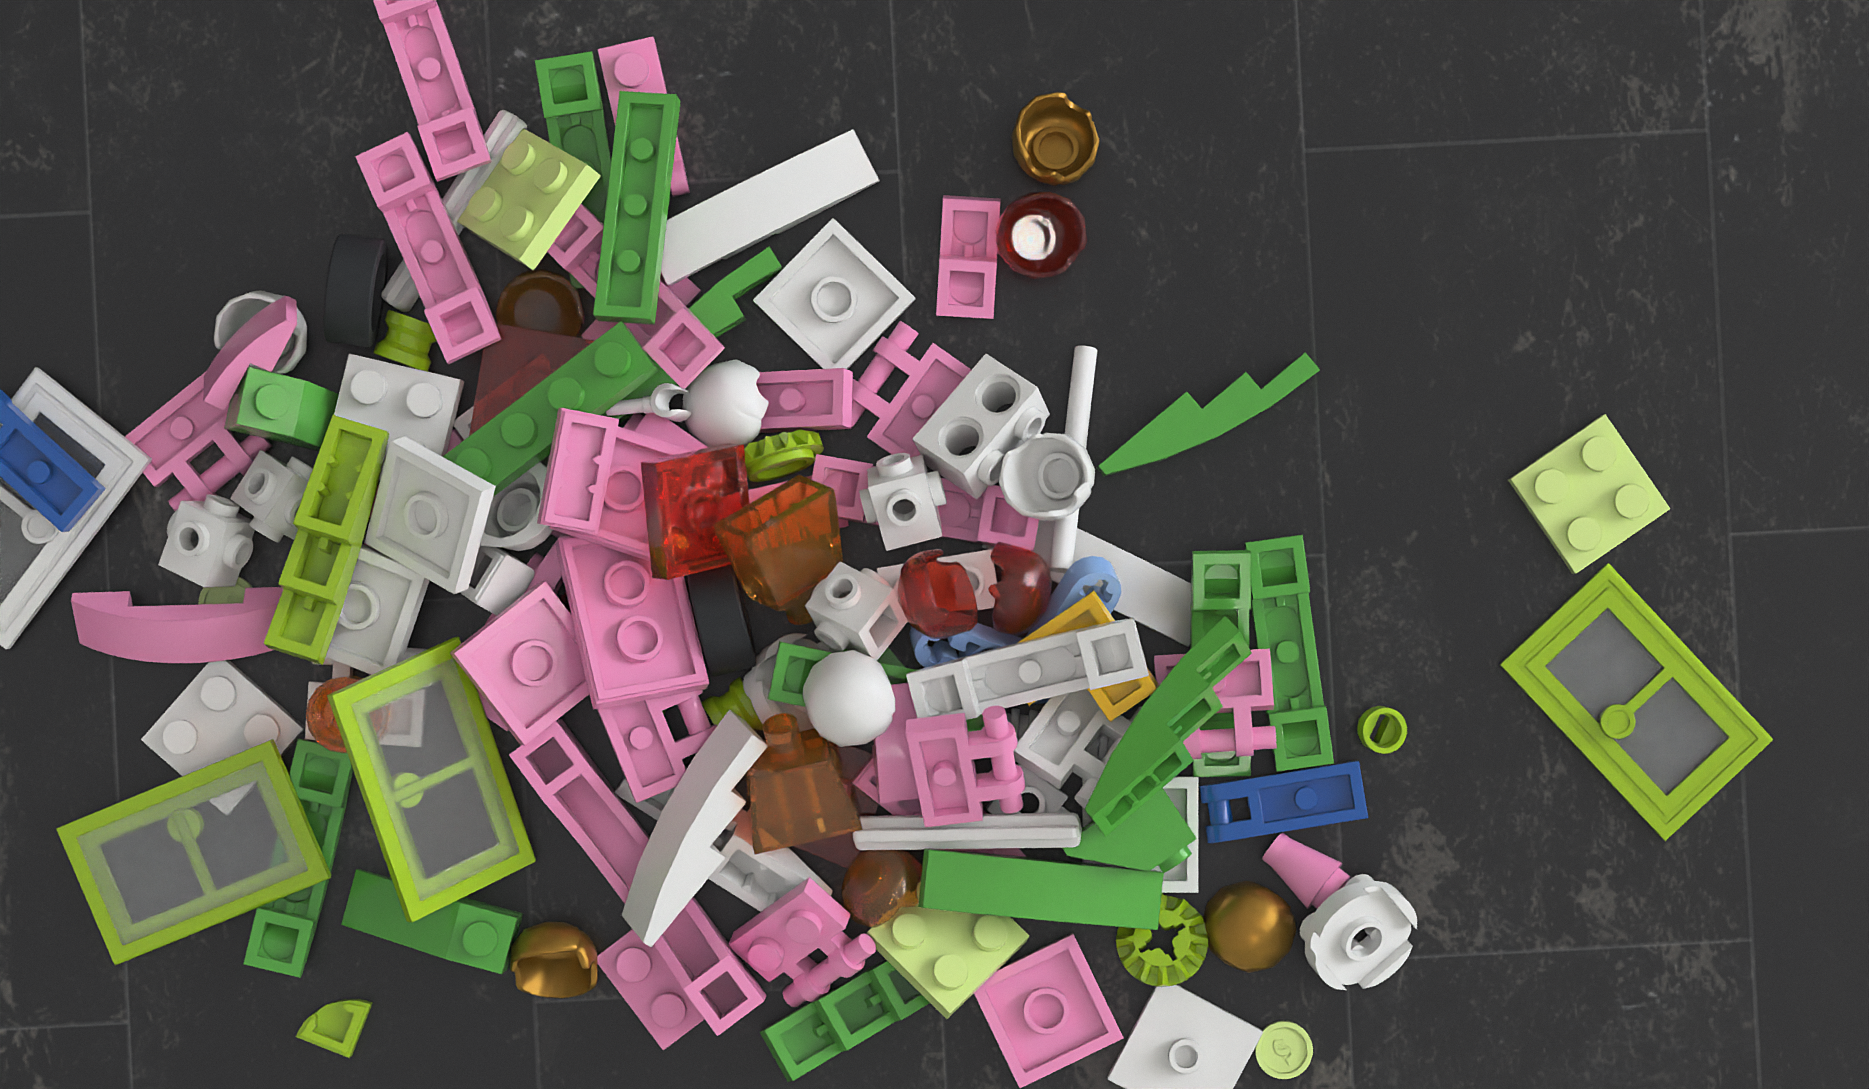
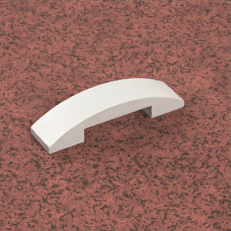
M1039 520L1034 551L984 544L982 548L986 550L992 549V553L1058 584L1065 574L1049 570L1055 520ZM1077 528L1073 563L1084 557L1097 556L1109 561L1115 569L1121 584V596L1113 610L1129 618H1134L1137 623L1189 647L1191 583ZM1098 580L1094 586L1101 587L1103 585L1102 580ZM1084 585L1082 587L1085 594L1091 586Z
M1129 618L976 653L906 674L917 718L965 713L966 720L977 718L990 706L1009 708L1087 688L1093 690L1147 677L1149 673L1135 619Z

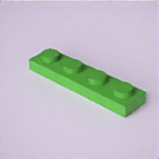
M619 92L593 313L598 321H622L623 323L655 325L681 102L676 94Z
M620 321L443 457L496 486L494 497L550 454L558 408L602 415L659 372V369L642 349L641 344L628 326Z

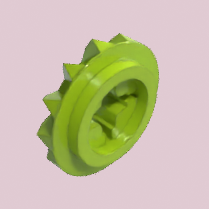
M802 429L789 433L784 431L779 435L766 436L763 440L749 443L746 448L740 449L733 456L734 461L732 463L737 477L749 478L753 482L768 481L791 475L809 467L815 462L816 454H821L824 447L817 432Z
M1162 894L1158 925L1164 931H1169L1172 928L1176 930L1183 926V929L1178 931V935L1172 940L1173 954L1176 960L1172 961L1169 954L1165 955L1160 948L1152 951L1148 949L1140 953L1141 950L1146 948V944L1152 940L1150 929L1118 927L1116 945L1123 966L1133 977L1151 986L1168 987L1186 981L1198 971L1207 954L1208 934L1202 915L1185 899Z

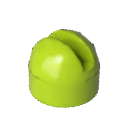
M1375 706L1366 710L1359 718L1357 732L1360 741L1365 747L1377 753L1387 754L1396 751L1404 743L1407 735V725L1405 719L1398 711L1385 706ZM1380 714H1383L1385 717L1377 730L1373 742L1370 739V735Z

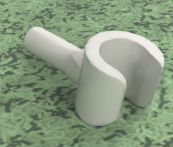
M664 383L655 388L651 396L620 400L607 410L606 414L607 416L642 412L645 414L655 413L665 419L682 422L691 416V412L681 409L670 411L669 402L676 394H687L690 392L677 385Z

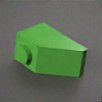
M248 367L230 400L224 429L320 451L332 415L335 413L339 394L306 380Z
M1162 788L1107 837L1091 821L1082 827L1081 840L1078 846L1062 849L1067 856L1143 871H1150L1159 866L1162 872L1165 873L1192 855L1187 845L1197 838Z

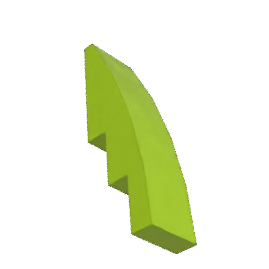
M332 415L293 522L298 531L278 582L283 591L264 640V644L268 648L323 665L362 546L389 439L387 431Z

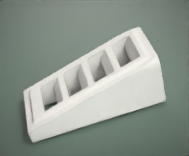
M480 546L469 588L459 593L480 607L498 615L524 594L534 578L535 572L532 568L500 547Z

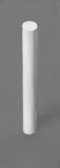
M1076 346L1074 348L1065 434L1086 448L1097 349L1090 346ZM1079 509L1073 514L1054 522L1050 571L1066 573L1073 564Z

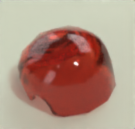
M1050 191L1030 192L1015 199L1007 206L999 218L995 229V243L1000 257L1013 272L1032 279L1053 277L1064 273L1078 254L1085 249L1087 242L1084 216L1070 199Z
M997 542L991 552L990 559L994 564L1002 568L1001 581L990 585L988 588L991 596L995 598L992 614L993 627L998 632L1018 636L1031 630L1046 613L1052 595L1050 570L1040 554L1023 547Z
M941 549L922 551L910 556L902 566L898 578V604L906 619L917 632L932 639L949 638L968 632L977 625L978 617L974 590L965 568L960 562L938 561L937 558L943 555Z

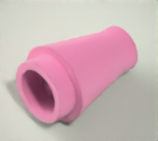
M1283 832L1274 840L1262 857V860L1272 867L1307 909L1311 905L1318 909L1329 896L1343 888L1350 879V876L1340 869L1341 862L1291 839Z

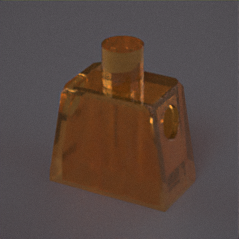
M797 475L713 526L745 593L752 600L776 611L785 610L789 623L803 625L813 621L805 605L810 600L814 588L821 580L828 577L839 561L843 563L834 489L804 476Z
M781 713L768 718L763 724L765 740L763 741L768 747L746 772L747 812L754 854L863 830L855 789L833 743L821 737L815 728L800 731L797 718L792 714Z

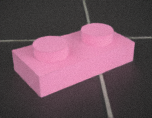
M845 368L759 372L760 377L757 379L756 385L761 396L769 402L764 417L761 420L762 425L759 433L792 432L799 429L806 431L851 429L852 371Z
M633 929L597 955V964L662 1050H665L704 1020V1017L681 988L654 945L649 947L643 943Z

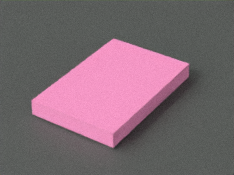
M673 528L661 564L574 536L557 539L555 544L593 710L704 690L708 687L709 679Z

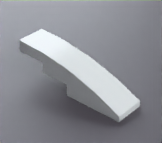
M850 130L668 219L661 273L667 285L672 286L721 259L726 260L775 233L780 234L879 182L880 180L855 131Z
M730 709L695 755L663 808L638 863L622 917L642 942L649 947L654 945L725 859L713 842L746 803L734 787L768 747L751 726Z
M623 776L617 785L615 793L658 821L663 808L676 787L636 803L625 776ZM742 808L713 842L725 859L708 879L760 912L809 877L830 896L832 895L833 890L792 850Z

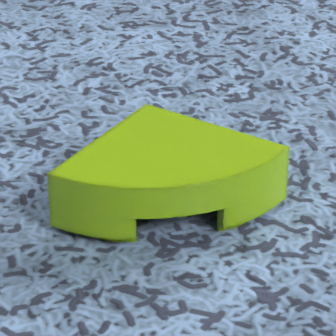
M342 999L331 1002L308 1017L300 1027L296 1037L350 1058L373 1002L361 999Z

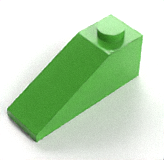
M356 869L341 925L443 959L503 974L509 969L511 946L517 939L524 913L463 897L414 922H407L392 878Z

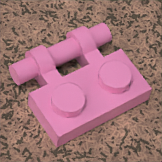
M899 321L888 339L882 336L873 348L876 356L859 380L852 379L851 427H854L864 411L868 410L877 416L879 420L867 438L891 455L907 453L911 458L920 455L913 437L969 374L971 369L934 343H932L922 359L918 361L906 351L919 333L907 324ZM896 367L909 377L889 404L878 396L877 393Z
M206 372L125 436L152 458V461L143 473L154 487H160L173 475L184 486L180 492L168 500L174 511L179 508L181 501H205L208 494L217 495L215 492L238 473H241L243 476L246 474L260 450L266 452L272 447L268 439L249 435L240 442L230 430L224 429L229 404L225 410L203 402L204 375ZM215 442L225 455L200 475L190 462Z
M1270 648L1251 650V655L1213 687L1223 706L1216 713L1233 712L1234 728L1200 730L1199 727L1183 741L1193 759H1201V753L1236 751V757L1254 756V750L1277 749L1275 726L1252 727L1251 711L1274 710ZM1185 654L1154 656L1155 679L1159 685Z
M703 690L597 709L636 803L676 787L686 771L682 759L698 753L717 727V724L710 725L698 696L703 693ZM674 705L678 706L689 732V735L676 741L673 739L662 710Z
M1002 706L986 708L982 713L984 727L977 731L968 732L965 713L906 720V738L925 827L983 821V801L999 800L1000 809L1004 813H1016L1023 808L1021 793L1026 785L1023 770L1019 765H1016L1013 753L1018 744L1014 725L1007 721L1006 711ZM991 757L993 769L988 773L977 774L974 759Z
M810 877L735 930L728 944L729 948L768 982H771L783 972L792 978L793 982L786 986L782 993L784 1000L791 1007H798L805 1001L814 1002L829 992L832 982L839 977L848 978L853 976L864 967L865 959L876 952L875 942L869 935L863 933L852 940L843 932L846 929L851 914ZM817 948L821 949L828 956L819 964L808 956Z

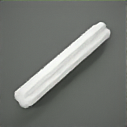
M499 111L484 134L492 162L458 174L442 199L458 235L464 227L457 220L468 206L471 197L481 188L499 163L505 149L516 139L523 128L527 130L525 122L509 111ZM403 259L382 291L381 297L396 309L408 312L420 295Z
M1076 813L983 814V821L925 827L923 815L859 816L855 818L853 825V841L859 850L1065 848L1078 846L1082 833L1080 818Z

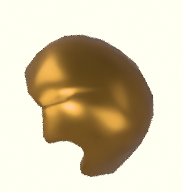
M1061 92L1035 96L1020 110L1011 136L1013 154L1020 167L1029 176L1054 186L1058 184L1066 185L1077 181L1094 164L1100 142L1090 111L1077 106L1067 98L1065 93Z
M1242 881L1222 887L1207 903L1203 916L1205 929L1208 934V948L1224 963L1238 970L1251 973L1273 968L1291 950L1297 931L1295 916L1290 912L1291 907L1282 897L1255 882Z
M544 922L524 929L511 946L510 970L515 972L516 986L522 992L546 998L580 996L595 988L597 984V950L590 937L577 927L565 922Z

